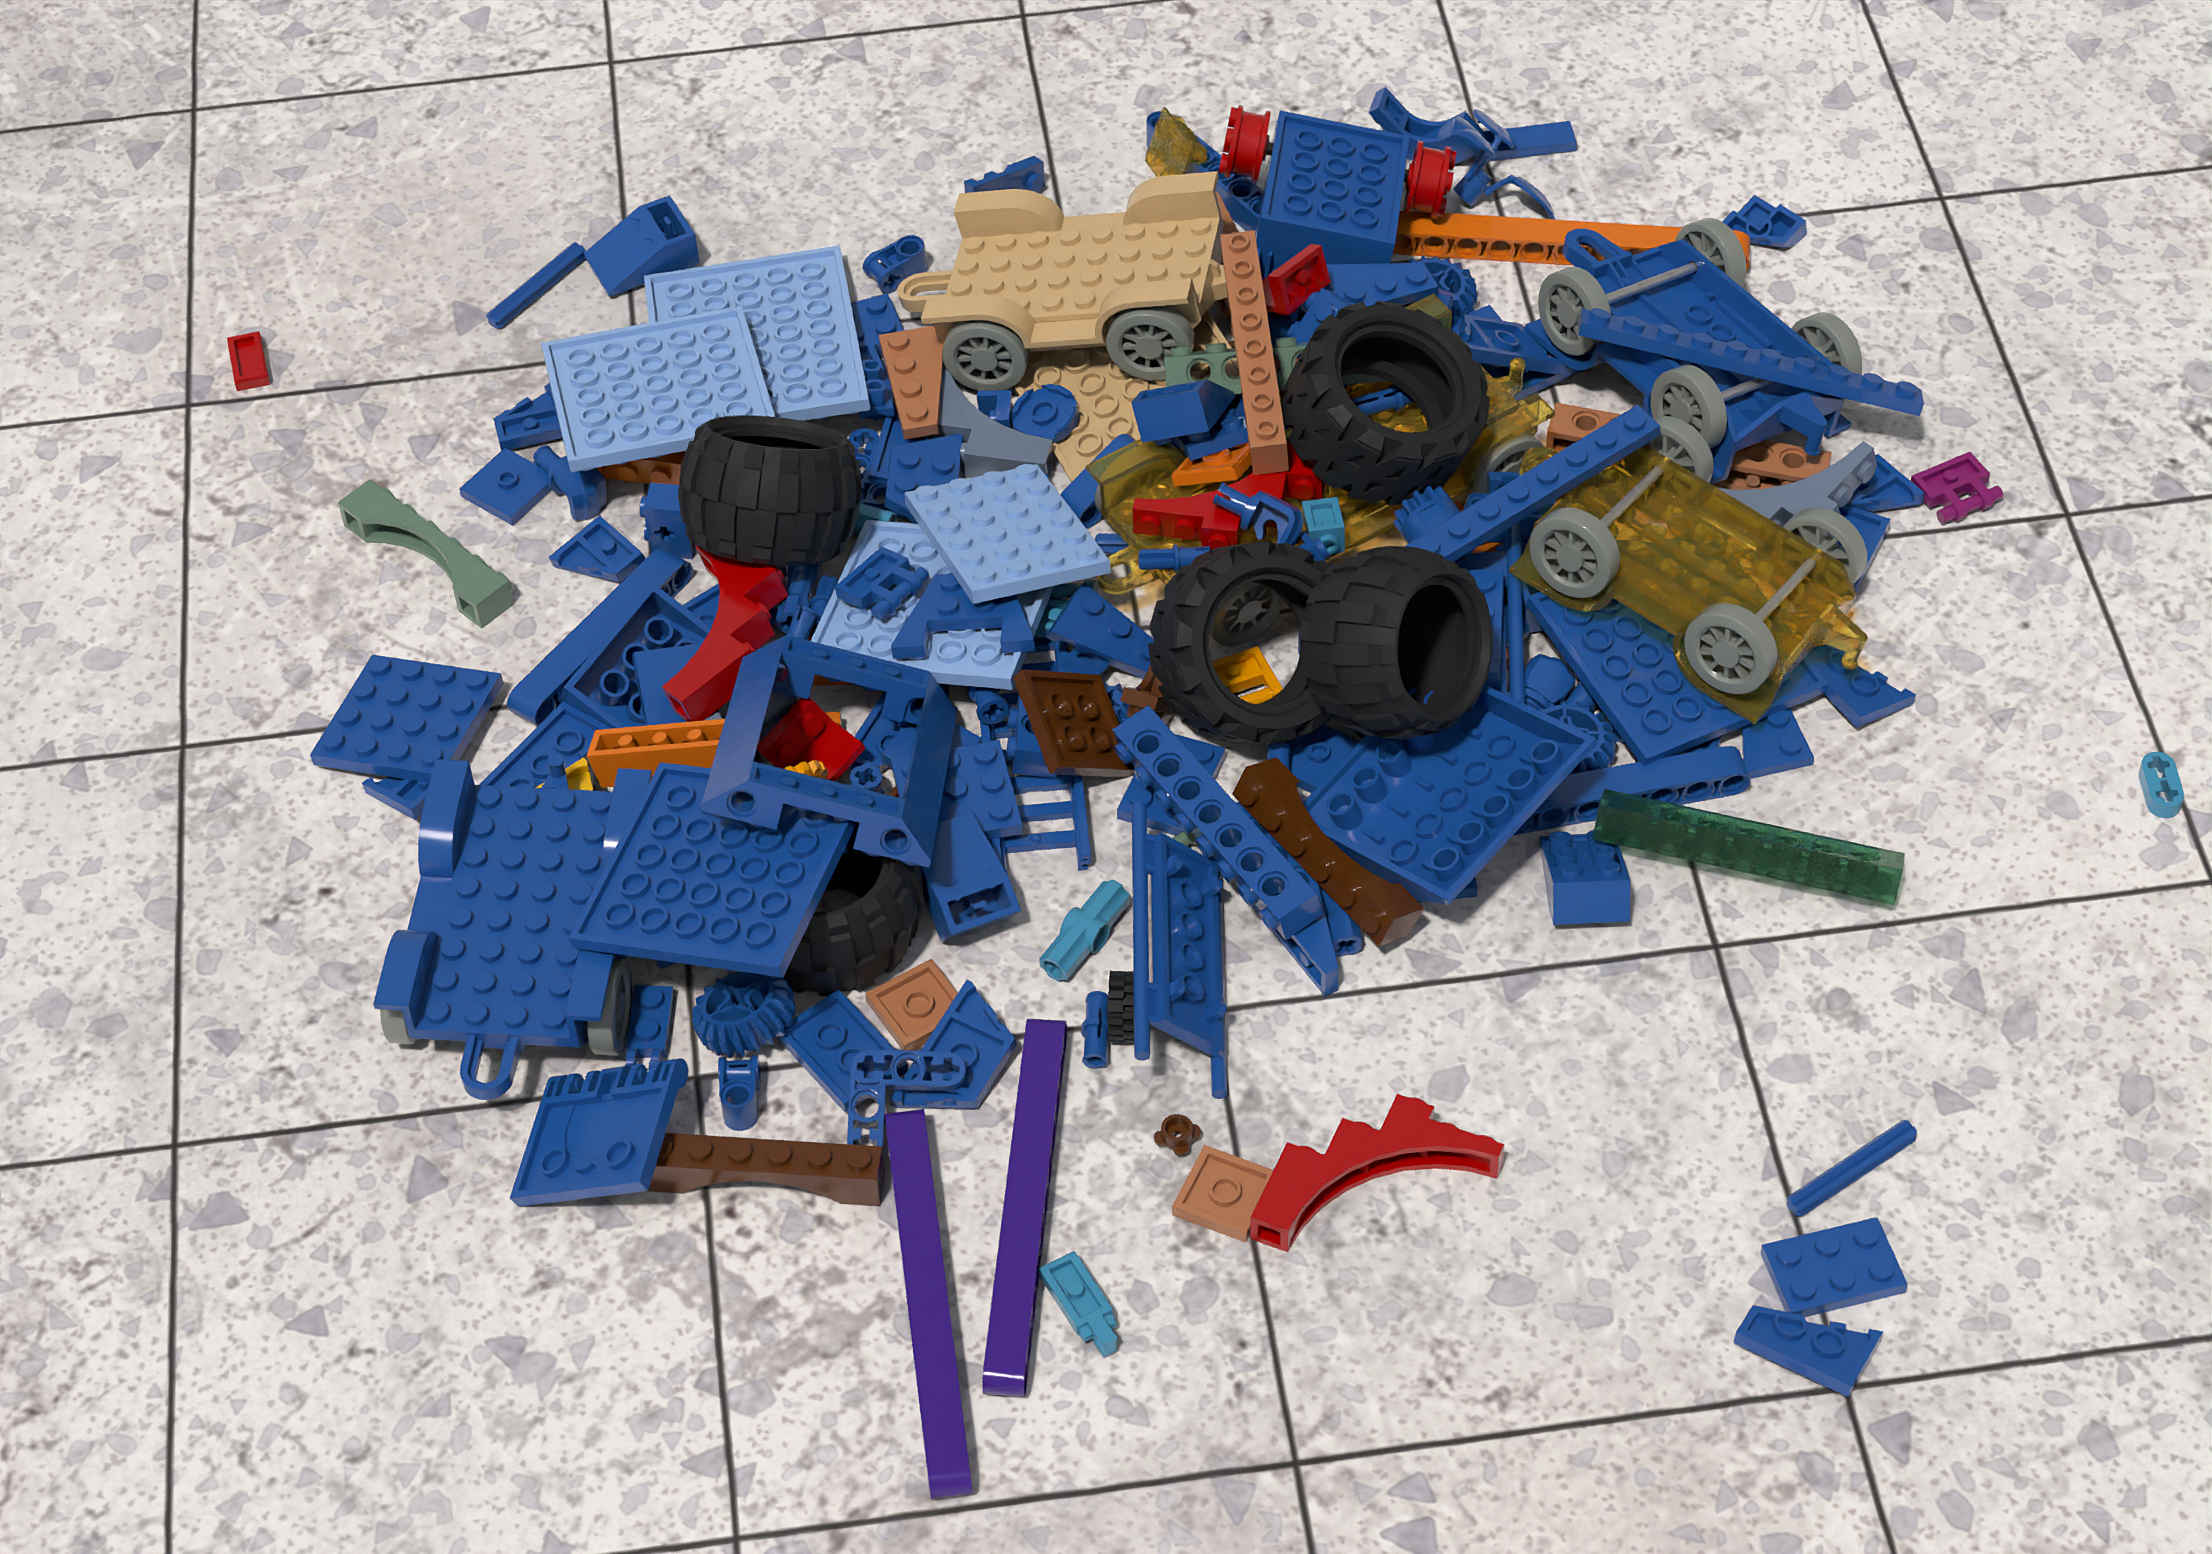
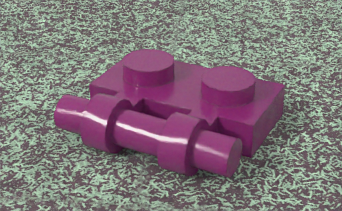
M1971 452L1911 476V482L1925 493L1923 501L1930 508L1940 503L1945 506V508L1936 512L1937 518L1941 523L1950 520L1959 521L1966 518L1967 513L1976 509L1985 510L1992 507L1995 501L2003 498V491L1999 486L1990 489L1985 486L1989 483L1990 473ZM1966 492L1970 493L1971 497L1964 500L1959 498V495Z

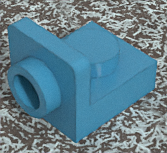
M1338 498L1302 501V514L1306 531L1312 540L1319 538L1329 554L1343 553L1345 551V527Z

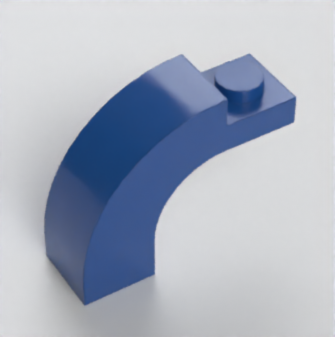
M1386 87L1376 91L1368 112L1373 120L1383 128L1382 131L1410 136L1407 159L1409 160L1413 159L1418 140L1423 141L1424 147L1444 150L1445 146H1450L1451 150L1457 151L1455 163L1477 155L1480 150L1479 146L1464 137L1451 135V125L1457 116L1469 122L1482 137L1485 135V132L1466 111L1444 121L1435 122L1420 119L1411 114Z

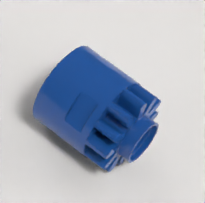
M1428 486L1424 493L1420 494L1419 491H1415L1413 498L1402 501L1401 509L1394 512L1397 519L1393 521V524L1405 542L1409 544L1460 513V510L1441 486L1435 490ZM1474 549L1454 562L1460 565L1472 554Z

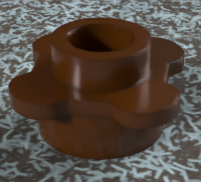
M1170 1115L1162 1122L1161 1131L1155 1132L1154 1142L1158 1146H1166L1172 1149L1177 1156H1184L1189 1152V1146L1193 1140L1200 1138L1201 1129L1198 1125L1192 1124L1191 1120L1184 1115ZM1175 1134H1180L1181 1136H1180V1137H1175L1174 1135H1175Z

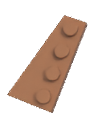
M934 326L879 335V344L904 440L938 434L942 368L944 364L942 349L944 343L938 340Z

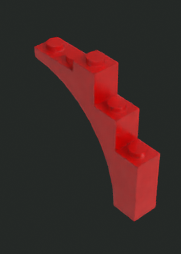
M1288 438L1286 443L1289 471L1253 475L1251 473L1242 480L1228 486L1249 497L1256 495L1261 490L1286 502V497L1302 500L1322 499L1326 483L1312 472L1313 466L1307 460L1299 458ZM1218 490L1191 497L1134 499L1132 516L1133 533L1201 541L1202 547L1210 546V550L1218 547L1239 545L1243 530L1240 529L1242 522L1240 521V516L1219 505L1213 504L1216 494L1227 500L1231 499ZM1270 521L1266 527L1277 528V524L1275 521Z
M697 545L695 546L707 572L718 581L720 594L718 611L712 628L701 647L683 669L662 686L674 712L687 722L703 721L728 702L732 697L742 657L754 652L775 635L769 622L772 619L769 610L788 596L782 583L785 580L784 575L776 565L733 560L712 554Z
M1397 1094L1380 1130L1374 1129L1361 1121L1354 1122L1342 1118L1325 1155L1318 1153L1309 1146H1298L1287 1142L1250 1217V1239L1289 1252L1302 1229L1323 1207L1350 1189L1372 1179L1402 1171L1423 1169L1459 1170L1497 1179L1503 1167L1504 1144L1486 1135H1476L1461 1130L1451 1123L1435 1121L1433 1105L1427 1104L1416 1097L1409 1098Z

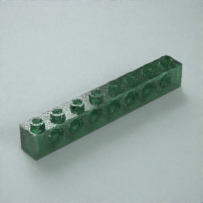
M1608 789L1603 791L1592 837L1593 840L1895 905L1905 853Z

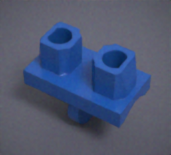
M879 359L863 360L862 366L870 410L859 412L860 419L867 418L877 421L884 416H894L891 387L887 372L882 369V361Z

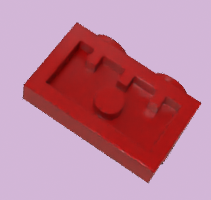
M1310 244L1262 280L1266 310L1268 312H1275L1281 316L1292 314L1313 292L1320 291L1321 288L1330 283L1322 245Z
M801 697L757 747V751L773 767L781 769L788 766L794 767L804 761L807 763L812 760L822 761L828 771L826 780L834 782L865 750V745L835 723L810 697L809 699Z

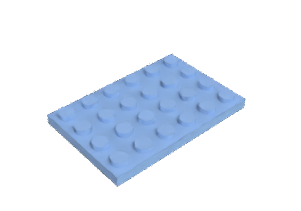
M1022 464L1016 467V469L1002 472L990 471L979 477L970 479L958 478L946 484L937 486L926 485L918 487L914 491L904 492L906 507L973 604L1111 573L1109 558L1037 464Z

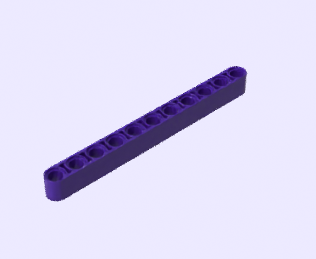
M1027 1018L983 1365V1394L1022 1397L1026 1395L1039 1286L1038 1268L1041 1267L1066 1053V1020Z
M924 1109L885 1114L930 1498L939 1499L973 1494Z

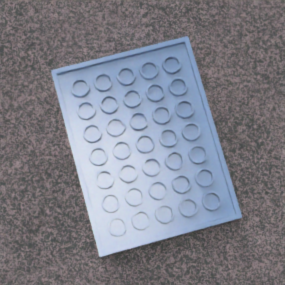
M840 245L644 275L649 323L742 306L775 417L800 421L820 420L829 416L856 414L861 411L870 410Z

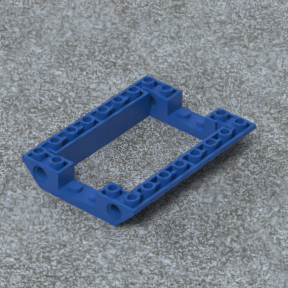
M785 635L742 657L700 811L710 813L712 816L721 819L731 818L747 822L757 828L768 827L777 830L782 806L787 804L800 811H815L831 815L840 821L852 820L859 822L853 849L863 851L870 856H885L897 859L910 866L921 865L930 867L957 711L930 671ZM779 663L784 665L786 668H778ZM817 674L833 682L845 681L857 684L865 690L885 691L881 717L889 719L898 725L917 724L903 799L754 762L772 689L780 690L783 695L790 698L802 697L809 699L814 675ZM924 699L922 704L917 703L915 700ZM745 792L749 793L751 796H745Z

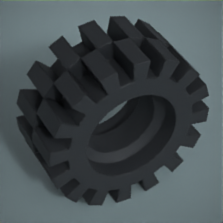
M1110 971L1107 1018L1108 1040L1134 1042L1133 971Z

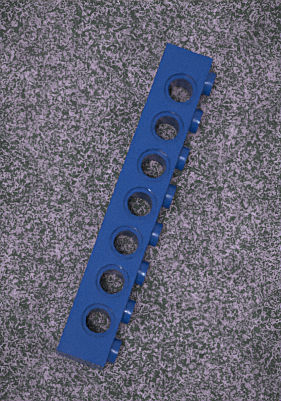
M1149 705L1112 729L1117 741L1114 750L1120 760L1125 765L1131 763L1135 767L1134 773L1145 788L1151 785L1156 791L1154 792L1155 798L1165 811L1173 810L1176 814L1174 818L1186 835L1191 832L1197 838L1195 842L1206 858L1211 856L1215 858L1218 862L1216 866L1227 882L1232 880L1236 882L1239 886L1237 890L1244 902L1249 907L1254 904L1260 910L1259 916L1270 931L1277 929L1287 940L1323 915L1317 893Z

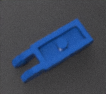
M635 985L626 1045L625 1066L631 1067L639 1064V1058H651L649 1061V1067H651L653 1062L663 1061L664 1058H667L675 998L673 986Z

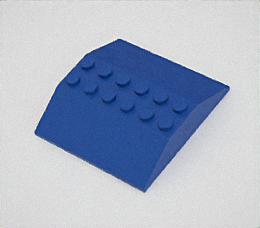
M1484 685L1479 699L1471 711H1465L1460 722L1434 734L1405 740L1366 735L1308 796L1303 804L1324 834L1359 865L1392 884L1400 883L1418 901L1449 905L1595 747L1598 741L1595 737ZM1418 688L1409 689L1407 693L1412 696ZM1430 691L1425 696L1423 702L1424 705L1427 703V700L1432 695L1433 691Z

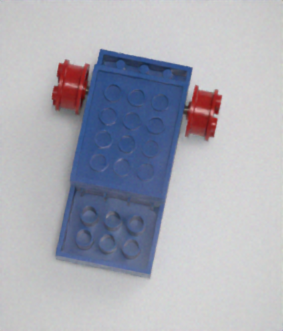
M1238 105V108L1231 107L1227 127L1232 128H1227L1222 151L1229 154L1222 153L1218 173L1225 174L1224 178H1230L1231 174L1250 177L1252 183L1257 184L1261 163L1265 161L1266 155H1269L1255 234L1262 280L1310 244L1322 245L1326 264L1390 263L1396 240L1403 182H1405L1406 189L1403 213L1408 214L1413 209L1430 213L1432 219H1436L1437 216L1444 217L1447 198L1443 196L1450 192L1454 172H1449L1448 170L1453 171L1457 151L1451 150L1450 146H1445L1444 150L1424 147L1423 141L1418 140L1412 163L1409 164L1408 169H1405L1410 136L1279 111L1273 140L1269 142L1270 135H1267L1271 111L1266 110L1264 115L1244 111V106ZM1306 301L1298 306L1294 313L1281 316L1275 312L1267 311L1272 345H1276L1275 339L1286 338L1287 331L1294 322H1301L1308 311L1305 309Z

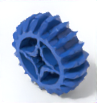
M1423 255L1420 261L1409 260L1408 263H1424L1439 286L1438 289L1455 294L1449 317L1451 325H1457V317L1463 319L1464 315L1474 311L1475 303H1477V285L1475 278H1472L1470 275V270L1463 269L1461 262L1452 264L1449 257L1445 260H1438L1437 256L1434 259H1426Z
M1562 699L1560 704L1556 706L1548 701L1547 709L1535 706V709L1597 739L1598 743L1570 774L1608 768L1612 765V761L1615 759L1616 738L1615 734H1613L1612 724L1605 722L1604 713L1594 714L1592 705L1581 708L1578 700L1574 705H1566L1564 699Z
M729 971L728 976L722 979L715 978V984L704 987L705 995L698 996L695 999L697 1005L691 1010L693 1014V1028L701 1043L706 1046L707 1050L714 1051L717 1056L726 1054L729 1058L734 1057L737 1053L745 1057L749 1051L756 1050L759 1052L760 1047L766 1044L773 1045V1039L785 1035L784 1028L793 1024L792 1017L797 1013L795 1009V995L785 978L740 971L736 973Z

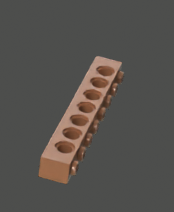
M1255 231L1220 235L1223 268L1253 475L1289 471L1287 443Z
M1555 403L1547 430L1546 456H1554L1621 414ZM1763 440L1736 451L1728 478L1710 486L1732 490L1766 489L1794 483L1828 468L1832 452L1820 450L1819 455L1811 456L1804 451V447ZM1625 457L1609 466L1610 468L1628 471Z

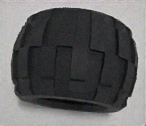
M756 415L724 416L710 419L696 428L694 441H689L680 468L678 500L681 519L686 524L685 534L693 543L707 552L743 562L778 566H803L829 561L844 551L845 542L851 538L859 516L862 490L860 463L855 458V446L840 432L825 426L788 418Z
M1384 546L1357 552L1356 556L1347 557L1339 564H1333L1322 574L1321 581L1317 587H1313L1308 597L1299 635L1302 674L1306 678L1309 693L1317 706L1324 707L1329 717L1367 736L1402 740L1434 734L1460 722L1463 713L1471 711L1479 699L1481 690L1488 677L1493 649V632L1489 607L1484 593L1480 592L1477 587L1476 579L1466 568H1460L1455 562L1444 559L1443 555L1426 549L1407 546ZM1418 688L1412 696L1407 693L1409 689ZM1430 691H1433L1431 696L1428 698L1427 703L1424 705L1423 702L1425 696Z
M857 822L848 841V854H842L826 889L845 890L854 893L861 899L841 909L829 912H814L783 977L794 992L801 994L803 991L819 993V996H829L838 991V989L841 992L851 989L859 991L875 984V979L883 973H891L900 964L902 957L907 952V948L911 946L913 938L916 937L924 908L921 869L919 866H910L897 859L885 856H870L863 851L853 849L859 822Z

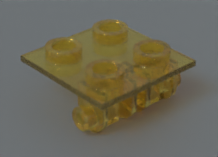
M1163 107L1159 120L1155 125V131L1150 146L1146 151L1144 161L1156 177L1185 174L1189 163L1202 164L1206 161L1207 149L1198 142V137L1188 128L1181 116L1171 115L1168 109Z

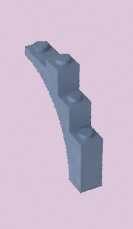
M943 364L938 434H933L932 437L938 438L954 434L963 435L960 448V463H965L966 478L983 476V474L990 471L1002 472L1016 469V467L1022 464H1037L1044 474L1048 473V478L1050 479L1054 465L1053 440L1019 432L1003 426L983 414L966 399L954 382L952 374L948 372Z
M1862 441L1843 459L1817 474L1794 483L1766 489L1732 490L1706 486L1694 499L1683 504L1663 503L1644 492L1640 496L1642 510L1680 536L1688 535L1709 526L1721 542L1727 535L1728 530L1731 529L1758 547L1768 540L1775 541L1780 529L1793 515L1803 509L1820 507L1840 514L1839 506H1845L1851 499L1853 492L1863 482L1866 483L1873 477L1877 468L1875 451L1872 446Z

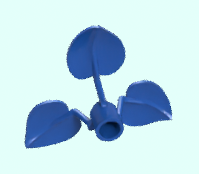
M1474 109L1473 114L1477 119V123L1484 125L1494 134V141L1490 145L1469 122L1457 116L1451 125V135L1464 137L1479 146L1481 150L1470 170L1453 190L1465 202L1473 206L1484 193L1489 197L1495 190L1511 183L1523 189L1538 201L1546 210L1549 219L1555 220L1553 208L1545 195L1522 177L1510 175L1491 186L1489 185L1492 178L1483 170V167L1491 156L1494 158L1497 155L1495 149L1501 140L1510 148L1516 146L1512 136L1488 115L1478 109Z

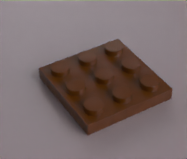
M1022 669L1013 676L1019 697L1023 702L1032 731L1036 736L1050 774L1129 777L1134 773L1135 767L1131 763L1125 765L1114 750L1117 741L1112 729L1117 727L1119 723L1100 675Z

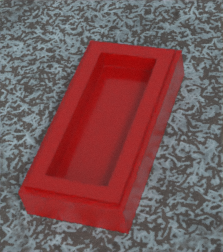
M260 331L228 337L227 343L237 392L270 385Z

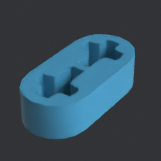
M2162 752L2146 754L2141 761L2138 772L2146 805L2149 811L2157 817H2175L2179 814L2184 800V791L2176 764L2168 754ZM2157 771L2163 773L2162 778L2158 777ZM2161 792H2164L2165 798L2168 802H2166L2163 797H2160Z

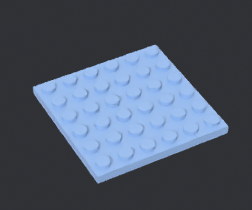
M742 306L541 343L570 473L589 471L597 467L613 464H625L629 461L644 458H658L665 454L686 451L689 441H694L696 428L717 417L737 415L775 417Z
M866 520L837 584L881 547L909 558L910 572L912 573L919 567L925 568L929 578L922 583L920 591L913 596L908 595L901 601V607L893 614L887 613L882 619L875 618L871 613V608L877 603L872 602L862 610L837 598L834 589L811 641L931 672L937 683L1013 690L1015 685L1013 676L1020 672L1028 652L1002 653L1000 644L1002 628L929 632L926 657L893 659L891 645L934 575L952 572L919 524ZM893 584L888 590L892 591L898 585ZM1054 586L1016 594L1033 637Z

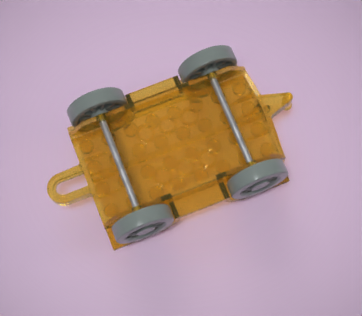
M1670 416L1653 417L1660 425V436L1555 499L1556 503L1535 522L1523 555L1509 569L1511 574L1568 608L1585 612L1597 611L1604 608L1614 598L1673 634L1674 657L1686 678L1699 690L1753 724H1756L1771 708L1782 682L1814 647L1826 644L1845 651L1841 663L1845 668L1854 670L1858 667L1857 660L1868 639L1867 634L1850 620L1854 614L1850 609L1857 596L1853 584L1863 574L1867 564L1866 546L1855 526L1842 515L1820 507L1803 509L1793 515L1783 527L1710 484L1714 464L1708 444L1691 425ZM1532 447L1524 453L1519 467L1520 476L1536 467V463H1542L1559 452L1547 447Z

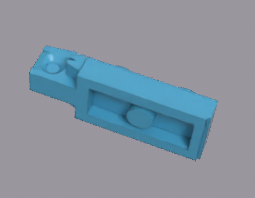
M1073 1251L1038 1268L1040 1279L1077 1336L1080 1335L1083 1342L1092 1339L1103 1358L1118 1351L1116 1346L1117 1336L1112 1328L1117 1326L1113 1315V1308L1076 1252Z

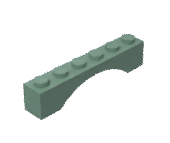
M369 479L338 502L344 526L366 543H385L402 546L419 552L434 561L445 571L453 584L458 611L481 629L514 605L510 591L512 585L502 572L496 573L487 566L479 555L475 554L473 556L465 550L456 538H449L440 531L434 522L426 521L420 517L411 505H404L397 500L388 488H381Z

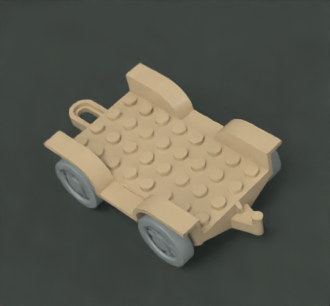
M1218 172L1155 177L1144 181L1132 191L1125 212L1064 217L1059 206L1051 199L1030 190L1006 189L960 193L954 209V215L962 241L953 270L917 273L904 279L897 289L901 305L909 312H923L921 317L922 324L933 323L938 340L944 343L942 359L946 369L958 382L978 391L1007 390L1015 386L1025 374L1030 352L1107 346L1109 356L1124 372L1145 380H1165L1164 355L1171 354V348L1180 346H1192L1193 352L1195 343L1193 329L1202 320L1203 314L1215 301L1228 298L1224 268L1221 265L1220 235L1223 234L1224 222L1215 193L1219 178ZM946 290V294L915 296L921 292Z

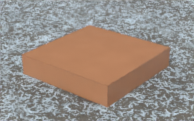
M930 959L866 992L865 996L867 1004L902 1050L913 1051L925 1045L958 993L934 961Z
M1204 1145L1172 1205V1215L1246 1243L1250 1236V1217L1273 1170Z

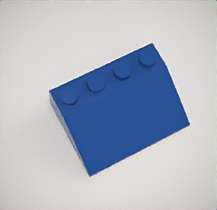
M651 582L566 683L558 701L561 703L563 701L611 728L645 726L632 661L633 652L703 643L711 627Z

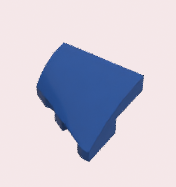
M1755 194L1738 213L1732 210L1722 221L1731 230L1746 233L1750 238V243L1788 248L1797 244L1807 235L1805 219L1781 204L1775 208Z

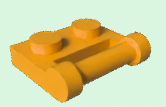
M1258 646L1212 661L1220 680L1233 694L1261 684L1264 685V689L1239 697L1252 704L1262 703L1282 690L1281 684Z

